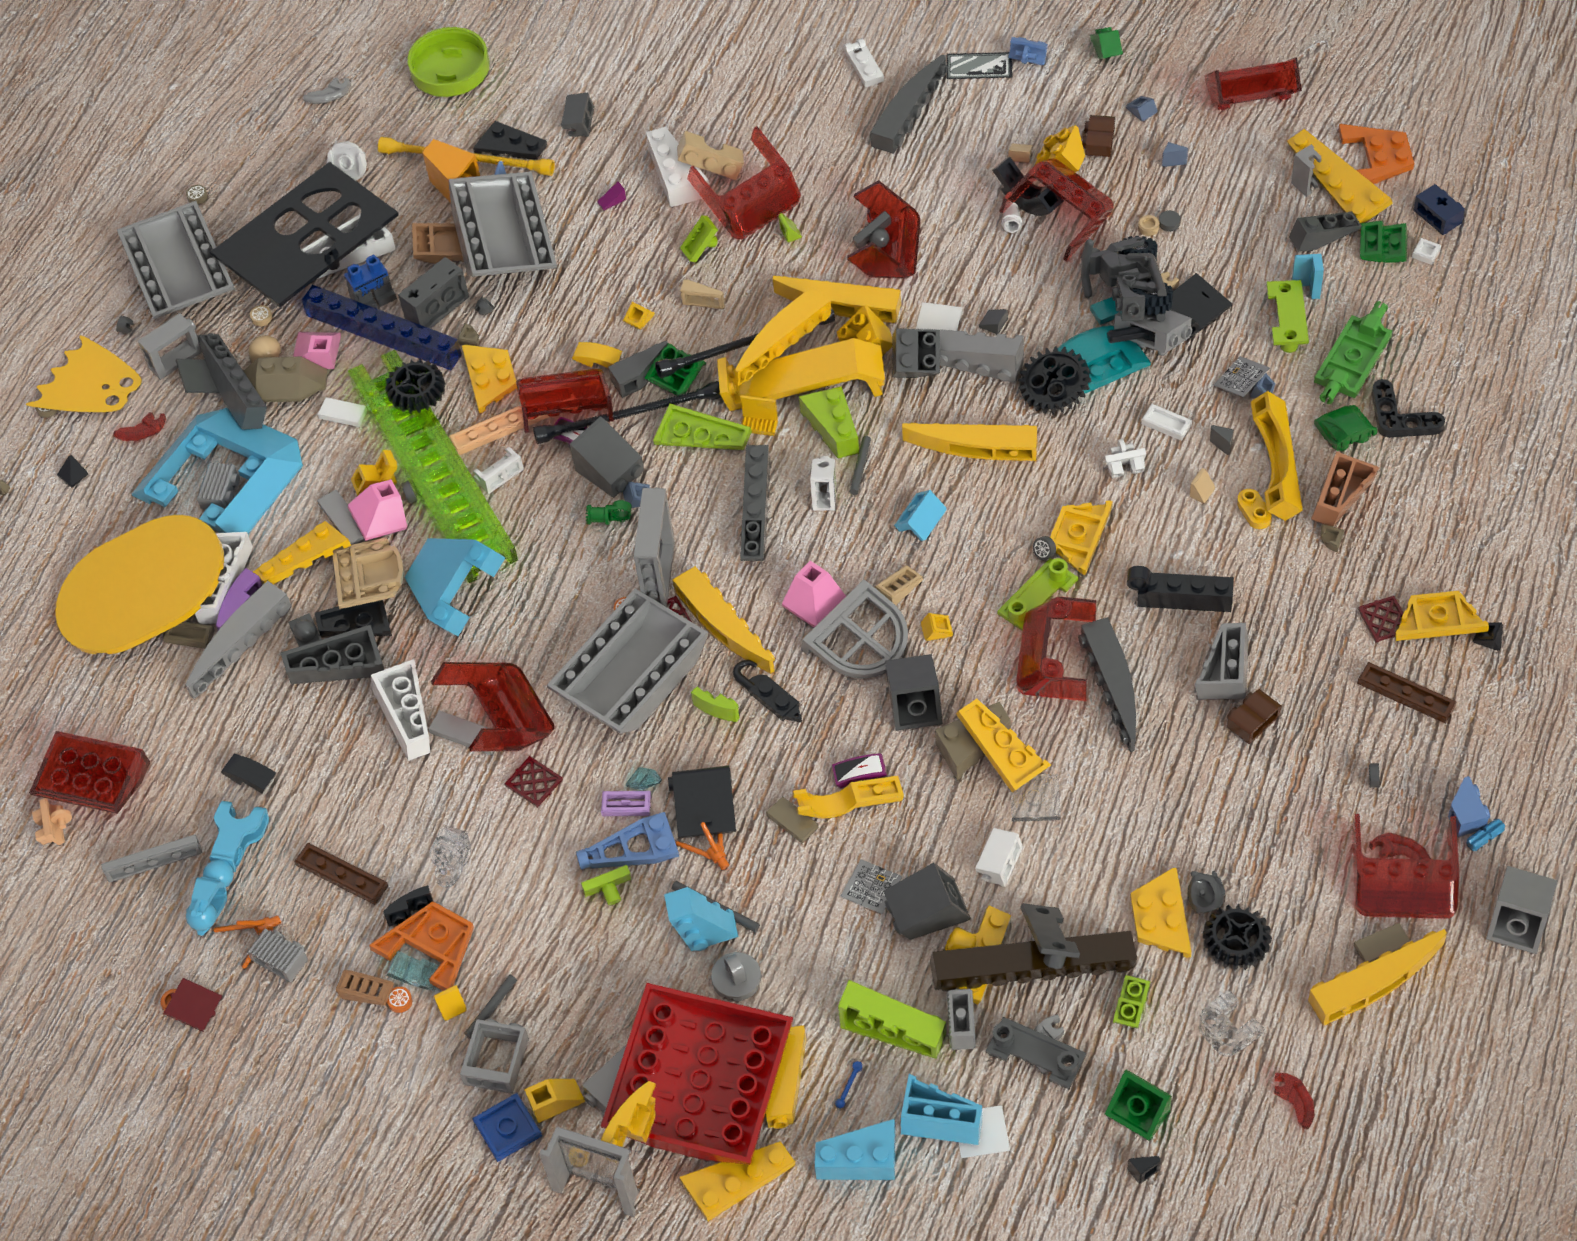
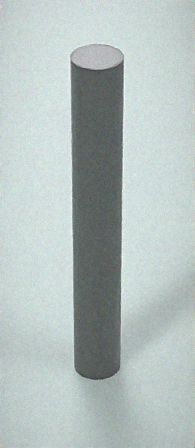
M863 436L849 491L853 495H857L859 492L871 438L868 436Z
M509 975L465 1031L464 1034L471 1039L476 1020L485 1021V1019H488L517 982L514 976Z

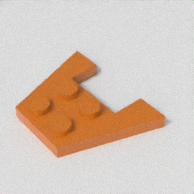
M1339 124L1338 130L1342 144L1363 142L1370 168L1358 169L1357 171L1373 184L1414 169V160L1406 132Z
M432 901L371 943L369 947L371 951L391 961L404 943L439 961L441 965L430 977L429 982L444 991L454 986L474 926L472 922Z

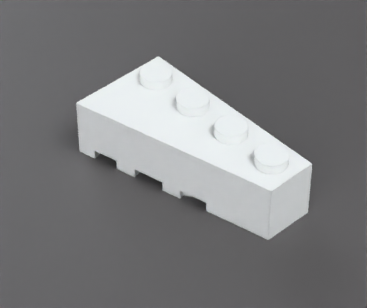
M663 127L646 132L648 149L670 207L710 197L709 182L698 167L678 161L677 146L679 143L669 130Z
M361 214L337 229L343 233L352 231L359 222ZM384 226L340 260L338 269H329L318 278L346 269L353 264L365 262L367 257L371 255L379 257L395 251L392 234ZM324 235L301 250L308 254H319L329 249L335 241Z
M247 532L216 533L223 546L224 567L220 572L219 583L211 597L205 599L200 605L201 608L195 613L199 624H217L222 602L236 578L243 572L253 548Z
M415 659L372 674L373 693L407 760L410 761L430 753L429 735Z

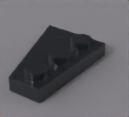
M494 121L473 147L475 154L491 152L494 156L511 154L513 158L537 160L546 149L547 141Z
M383 600L339 609L338 606L315 612L320 636H335L371 625L374 636H392Z

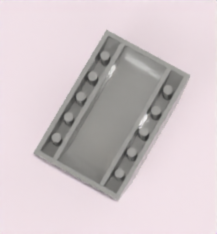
M532 172L449 179L451 211L467 275L475 277L557 268Z
M196 201L117 229L153 319L235 289L225 265L210 254V251L216 248V245Z
M635 588L547 684V688L620 734L638 730L697 663L708 637V632Z

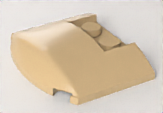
M387 538L357 543L345 549L339 547L333 550L339 609L395 597L402 584L404 567L398 549L395 545L392 547L388 545L389 540Z

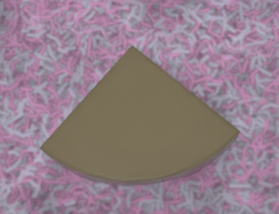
M465 323L457 338L458 344L479 346L480 341L477 332L471 325Z
M1322 524L1320 531L1322 542L1330 550L1338 552L1344 530Z

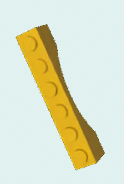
M1266 391L1251 401L1253 420L1265 441L1271 462V481L1264 492L1266 508L1271 514L1286 521L1303 511L1286 402L1271 392Z

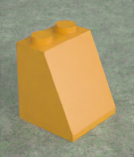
M433 139L423 150L429 181L450 203L449 179L480 176L476 155L436 139Z

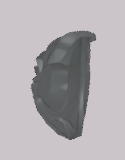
M1192 871V878L1187 892L1192 909L1197 913H1206L1222 906L1225 889L1217 873L1212 871V875Z

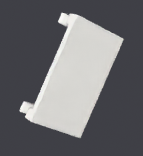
M510 447L505 448L507 453L503 458L483 472L478 469L473 471L475 474L473 476L474 480L488 494L524 470L521 456Z
M993 828L975 867L977 872L983 874L981 879L1002 887L1006 886L1023 848L1019 834Z

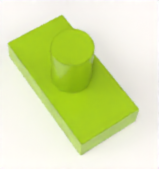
M702 215L680 247L691 262H697L706 247L714 248L717 245L718 240L714 235L718 229L708 216Z
M625 865L582 882L581 886L585 898L602 891L609 906L620 902L622 899L616 885L631 880V873L628 866Z

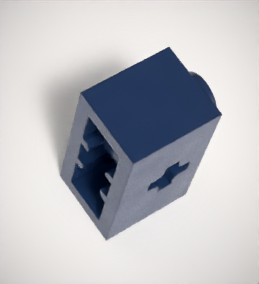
M1434 184L1416 195L1413 210L1439 233L1445 235L1462 224L1465 208L1450 197L1445 190Z

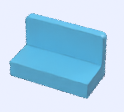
M1321 254L1295 255L1292 280H1301L1302 286H1309L1311 299H1320L1324 273Z
M931 490L916 493L894 526L899 532L911 529L921 541H924L947 508Z

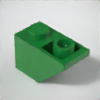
M1112 27L1095 29L1096 34L1090 35L1099 59L1123 54L1119 30H1112Z

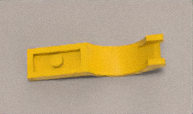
M898 776L850 782L846 788L830 795H813L808 793L806 789L794 790L792 793L793 798H796L798 801L797 813L799 815L820 819L842 816L858 807L903 801L904 798Z

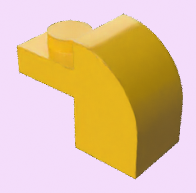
M382 450L375 465H358L351 478L357 496L370 485L392 480L394 485H396L397 480L394 473L398 466L391 450Z

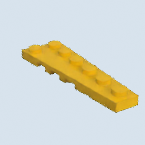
M1303 129L1287 140L1288 145L1295 154L1309 145L1314 146V150L1321 156V162H1317L1314 158L1313 175L1344 212H1353L1360 224L1366 223L1393 204L1392 199L1307 130Z

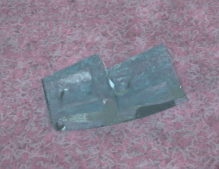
M397 951L387 976L419 988L435 991L436 987L430 984L429 979L439 965L424 958L419 961Z

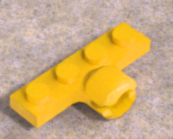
M988 905L978 932L973 934L956 927L949 935L945 950L1001 945L1011 915ZM987 984L971 989L973 992V1003L978 1005L981 1002ZM966 986V987H957V990H958V989H969V988H967V986Z

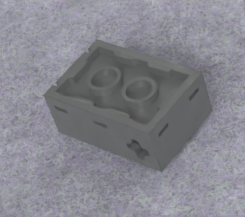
M444 257L426 273L419 276L411 285L404 288L398 296L406 323L424 335L468 299L469 293L467 292L463 269Z

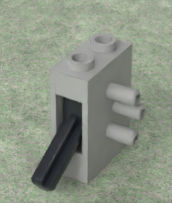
M1169 310L1166 311L1165 320L1162 322L1157 321L1155 313L1147 315V312L1144 313V320L1122 321L1120 313L1115 314L1114 330H1110L1107 333V339L1109 343L1130 340L1138 343L1140 348L1149 347L1157 350L1159 355L1164 356L1168 351L1190 338L1192 318Z

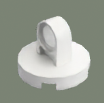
M349 141L339 142L328 152L327 163L331 162L355 181L363 177L367 165L366 154L355 143Z

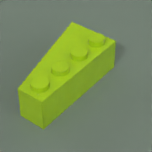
M848 980L838 1005L841 1029L937 1059L947 1033L946 1021H943L940 1017L927 1014L851 980Z

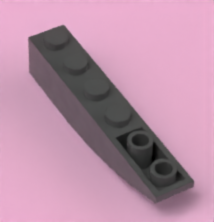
M940 55L926 65L898 91L870 132L871 147L894 154L896 149L902 146L906 133L911 131L913 122L916 118L920 117L923 106L928 104L933 90H937L941 77H944L947 73L948 65H946L945 55Z
M214 333L199 335L198 340L213 381L242 430L261 429L266 414V404L220 335Z
M746 445L740 561H764L770 479L769 445Z
M1108 617L1082 624L1081 635H1078L1080 646L1082 649L1085 648L1088 653L1086 658L1090 668L1094 667L1096 683L1098 686H1102L1104 690L1103 698L1105 704L1111 706L1112 720L1115 725L1118 724L1120 727L1119 734L1122 743L1127 744L1130 752L1135 751V695L1124 652Z

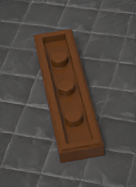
M1370 662L1367 663L1357 681V684L1445 724L1457 702Z
M310 843L306 844L294 861L296 866L376 905L388 888L386 881Z

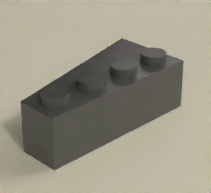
M371 625L280 652L291 684L371 678L372 674L385 670Z

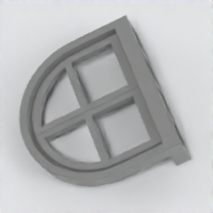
M863 579L802 639L801 650L807 655L813 652L829 667L845 676L862 679L873 678L886 673V660L902 658L907 645L908 628L905 618L898 607ZM866 599L886 614L868 633L848 618ZM889 619L894 626L896 634L895 644L891 652L871 637ZM841 624L860 639L842 658L838 657L823 644ZM864 643L883 658L876 663L868 665L847 662Z

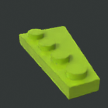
M669 404L653 439L654 445L744 450L752 430L751 427Z

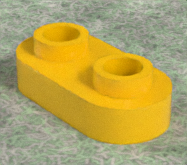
M1254 489L1240 491L1237 498V506L1249 525L1255 529L1267 528L1271 523L1272 514L1267 511L1266 503L1260 494Z

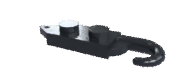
M742 660L734 666L733 677L763 706L782 721L786 719L802 722L799 701L767 675H756L748 679L741 673V669L744 666L757 667L755 662Z

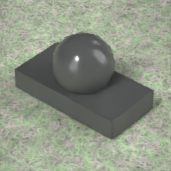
M886 211L882 212L853 237L854 245L859 250L867 243H870L875 248H883L887 245L889 234L885 228L892 223L889 214Z
M310 613L288 622L299 647L322 640Z

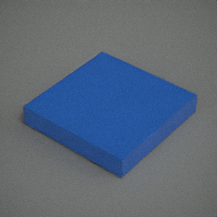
M518 1093L472 1118L497 1162L542 1137L541 1131Z

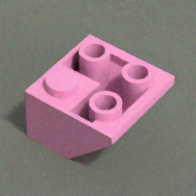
M298 332L293 357L301 356L325 369H334L341 333Z
M392 480L370 485L348 504L347 508L365 541L407 529L401 496Z
M810 560L795 575L782 602V606L814 628L846 595L827 571Z

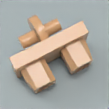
M46 798L40 800V808L32 812L34 822L39 826L43 825V828L35 832L36 840L43 845L52 841L58 845L65 843L63 829L66 828V823L72 819L71 812L63 809L62 805L50 804Z

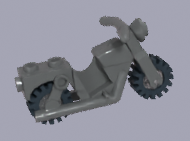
M1129 236L1128 239L1123 238L1122 241L1111 243L1107 250L1100 251L1093 247L1094 241L1092 239H1087L1081 254V280L1084 296L1086 298L1092 296L1090 275L1100 273L1101 279L1107 286H1116L1112 289V298L1115 301L1116 311H1119L1122 321L1144 320L1145 312H1147V315L1155 313L1157 321H1164L1166 311L1172 308L1173 289L1170 285L1167 286L1168 284L1163 282L1157 264L1158 245L1156 241H1152V238L1146 239L1145 236H1135L1134 238Z

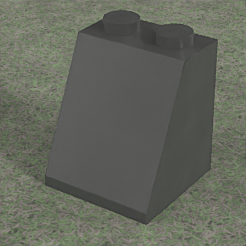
M601 416L569 444L575 471L613 498L623 492L627 484L638 478L644 471L642 456Z
M932 654L886 660V676L895 730L943 724L939 683Z
M934 862L883 891L887 899L884 901L885 906L895 919L893 921L895 930L899 935L902 934L910 940L971 919L954 877Z

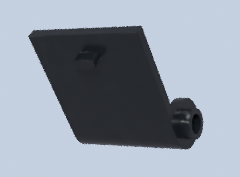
M1196 273L1173 291L1172 308L1170 310L1192 318V333L1190 336L1192 338L1229 309L1232 303Z
M730 765L672 772V777H668L669 791H674L678 839L704 836L705 834L700 825L701 822H705L711 835L736 832Z

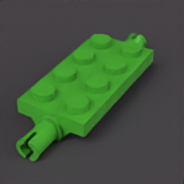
M1377 301L1371 312L1366 316L1358 318L1351 315L1315 375L1314 383L1325 387L1319 396L1322 402L1325 403L1327 398H1329L1327 404H1332L1338 392L1356 398L1392 337L1393 331L1385 328L1381 323L1382 317L1388 310L1387 304L1383 303L1379 308L1381 301Z

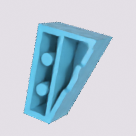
M689 887L664 894L669 921L691 951H701L708 946L738 937L732 910L727 909L725 911L721 909L719 903L708 902L706 896Z
M909 1074L901 1113V1134L979 1145L983 1106L955 1093L950 1095L938 1089V1086L932 1083L927 1085L916 1080V1076Z
M895 1119L816 1142V1179L895 1180Z

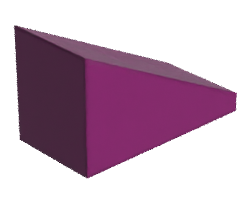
M618 181L597 203L605 211L626 200L625 189Z

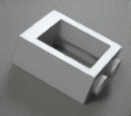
M181 313L138 340L148 368L160 380L178 369L176 359H193L202 353L198 335L194 331L196 329L195 324L190 318L186 319ZM185 334L186 341L162 357L159 356L158 351Z
M477 1019L460 1072L464 1085L513 1094L529 1040L526 1029L516 1023L507 1025L493 1019H485V1021ZM485 1037L517 1042L508 1073L476 1067Z

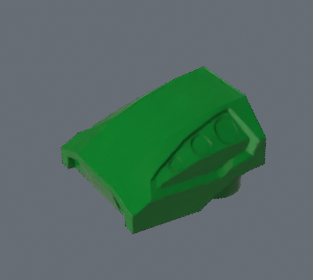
M668 343L661 354L654 360L645 379L679 396L687 392L701 368L707 363L704 360L695 362L677 370L671 376L659 378L655 369V362L663 359L691 356Z
M1356 405L1341 407L1314 420V424L1323 438L1331 443L1332 447L1337 451L1348 449L1349 444H1353V442L1365 443L1371 435H1377L1378 431Z

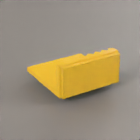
M741 395L743 412L741 425L751 427L753 434L775 436L778 425L776 400Z

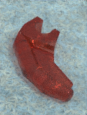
M149 412L141 420V423L132 427L119 428L114 431L113 436L122 441H139L156 435L164 427L166 421L165 414L160 413L159 418L154 420L153 413Z
M1385 833L1377 836L1369 843L1371 850L1377 846L1383 848L1379 852L1381 859L1394 857L1395 855H1405L1419 864H1428L1431 861L1426 849L1408 837L1394 833Z
M1275 1072L1274 1081H1281L1284 1083V1086H1275L1274 1094L1286 1101L1288 1100L1295 1108L1298 1124L1302 1125L1304 1129H1309L1315 1117L1314 1103L1311 1095L1299 1078L1288 1073Z

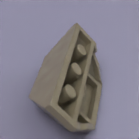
M301 356L258 358L244 370V373L264 402H298L314 395L318 391L326 389L327 369Z

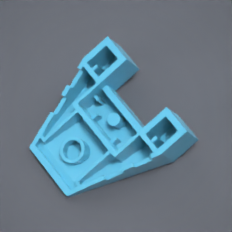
M428 538L405 575V579L427 619L448 632L459 636L470 617L449 604L473 565L494 577L505 557L477 540Z

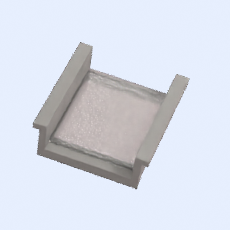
M556 1126L547 1149H541L539 1153L552 1191L562 1194L570 1174L616 1188L624 1214L632 1217L635 1216L634 1203L640 1189L636 1187L629 1163L630 1149Z

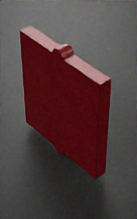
M182 978L175 993H171V1000L164 1011V1015L204 1032L211 1017H215V1010L222 999V995Z

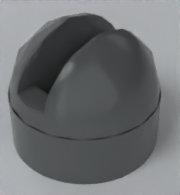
M482 296L477 301L475 309L479 311L480 315H488L494 309V306Z
M121 315L116 326L117 332L124 334L132 332L130 325L134 326L133 320Z

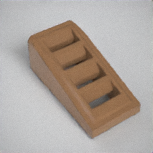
M343 970L336 987V992L343 1000L386 1006L394 983L363 973ZM379 987H382L381 990H380V992H379L378 997L375 996L376 993H377L378 988H379Z

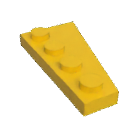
M324 521L303 537L298 538L297 541L286 549L280 551L269 561L263 563L253 573L260 577L262 584H265L267 581L275 584L293 575V570L307 568L313 565V560L323 555L327 558L334 554L333 550L341 546L345 549L351 546L348 538Z
M975 699L955 713L1012 793L1051 766L1049 762L1042 760L1035 754L1036 751L1030 745L1026 746L1017 738V734L1011 728L1008 730L1000 722V719L978 699Z
M779 1141L755 1150L750 1165L720 1162L683 1175L679 1179L706 1220L710 1221L794 1167L795 1161L782 1142Z

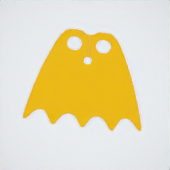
M80 335L82 347L78 350L64 352L68 358V363L62 367L51 368L50 370L55 375V380L48 384L38 385L37 389L41 392L42 397L37 401L28 402L26 405L73 412L117 411L127 403L128 394L140 386L142 379L133 368L115 354ZM126 377L133 380V384L129 387H122L119 384L120 380ZM108 384L110 386L108 389H102L103 385ZM114 395L119 398V402L116 405H107L105 402L109 396Z

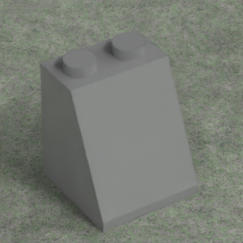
M1507 866L1486 939L1537 954L1558 880Z

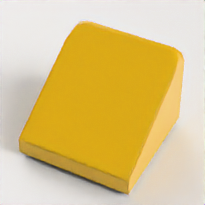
M632 302L623 321L642 330L655 313Z
M928 613L921 621L925 641L953 636L948 615Z
M457 985L434 996L438 1009L445 1021L467 1011Z

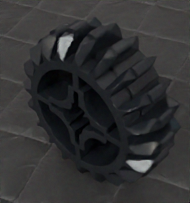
M411 359L408 364L402 362V367L395 366V372H389L385 390L389 401L393 403L396 409L400 408L402 413L408 410L412 414L413 411L417 410L420 414L422 409L429 411V406L436 407V401H442V395L445 394V380L442 372L435 364L431 365L429 361L423 363L421 359L413 362Z
M1228 904L1226 911L1219 907L1217 915L1211 913L1209 921L1205 922V930L1202 937L1204 939V948L1208 949L1207 954L1209 957L1215 956V963L1223 961L1224 968L1230 964L1233 965V969L1236 971L1238 965H1242L1244 970H1246L1248 963L1255 967L1258 960L1263 961L1265 953H1268L1270 950L1269 944L1272 937L1269 935L1271 931L1270 926H1266L1265 918H1259L1260 913L1258 911L1251 913L1250 906L1242 910L1240 904L1236 906V909H1232ZM1224 927L1225 934L1219 940L1216 934ZM1255 934L1257 942L1250 947L1249 940Z

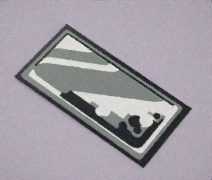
M1009 52L947 54V79L1012 78V59L1008 58Z

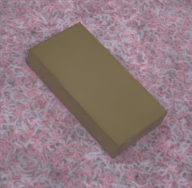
M182 622L165 631L163 641L164 643L205 649L211 641L215 630L210 625Z
M783 796L766 812L768 818L802 844L819 828L818 823L809 816L799 815L797 807Z
M1397 923L1355 941L1353 946L1362 961H1369L1370 963L1377 960L1380 955L1387 951L1394 952L1399 950L1410 939L1400 923Z

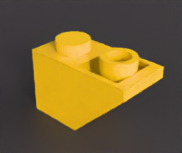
M546 1079L524 1089L538 1123L585 1102L575 1079Z

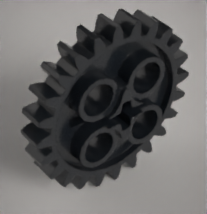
M1055 346L1053 352H1050L1046 348L1044 355L1038 351L1037 359L1030 357L1032 363L1024 364L1027 371H1020L1022 378L1018 380L1021 385L1019 389L1024 401H1027L1029 407L1034 406L1035 411L1042 409L1043 413L1046 414L1050 409L1054 415L1056 409H1060L1064 413V407L1067 406L1069 409H1072L1071 403L1080 404L1078 397H1086L1083 390L1090 389L1088 382H1091L1088 365L1085 359H1082L1081 354L1076 355L1073 349L1068 352L1066 347H1063L1061 352H1059L1057 346Z

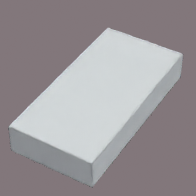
M326 397L318 412V417L327 421L360 427L367 408L365 405Z
M1151 404L1142 418L1141 424L1182 441L1192 425V420Z

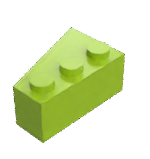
M842 386L799 396L800 413L809 420L812 428L818 431L825 444L837 458L859 454L858 435Z

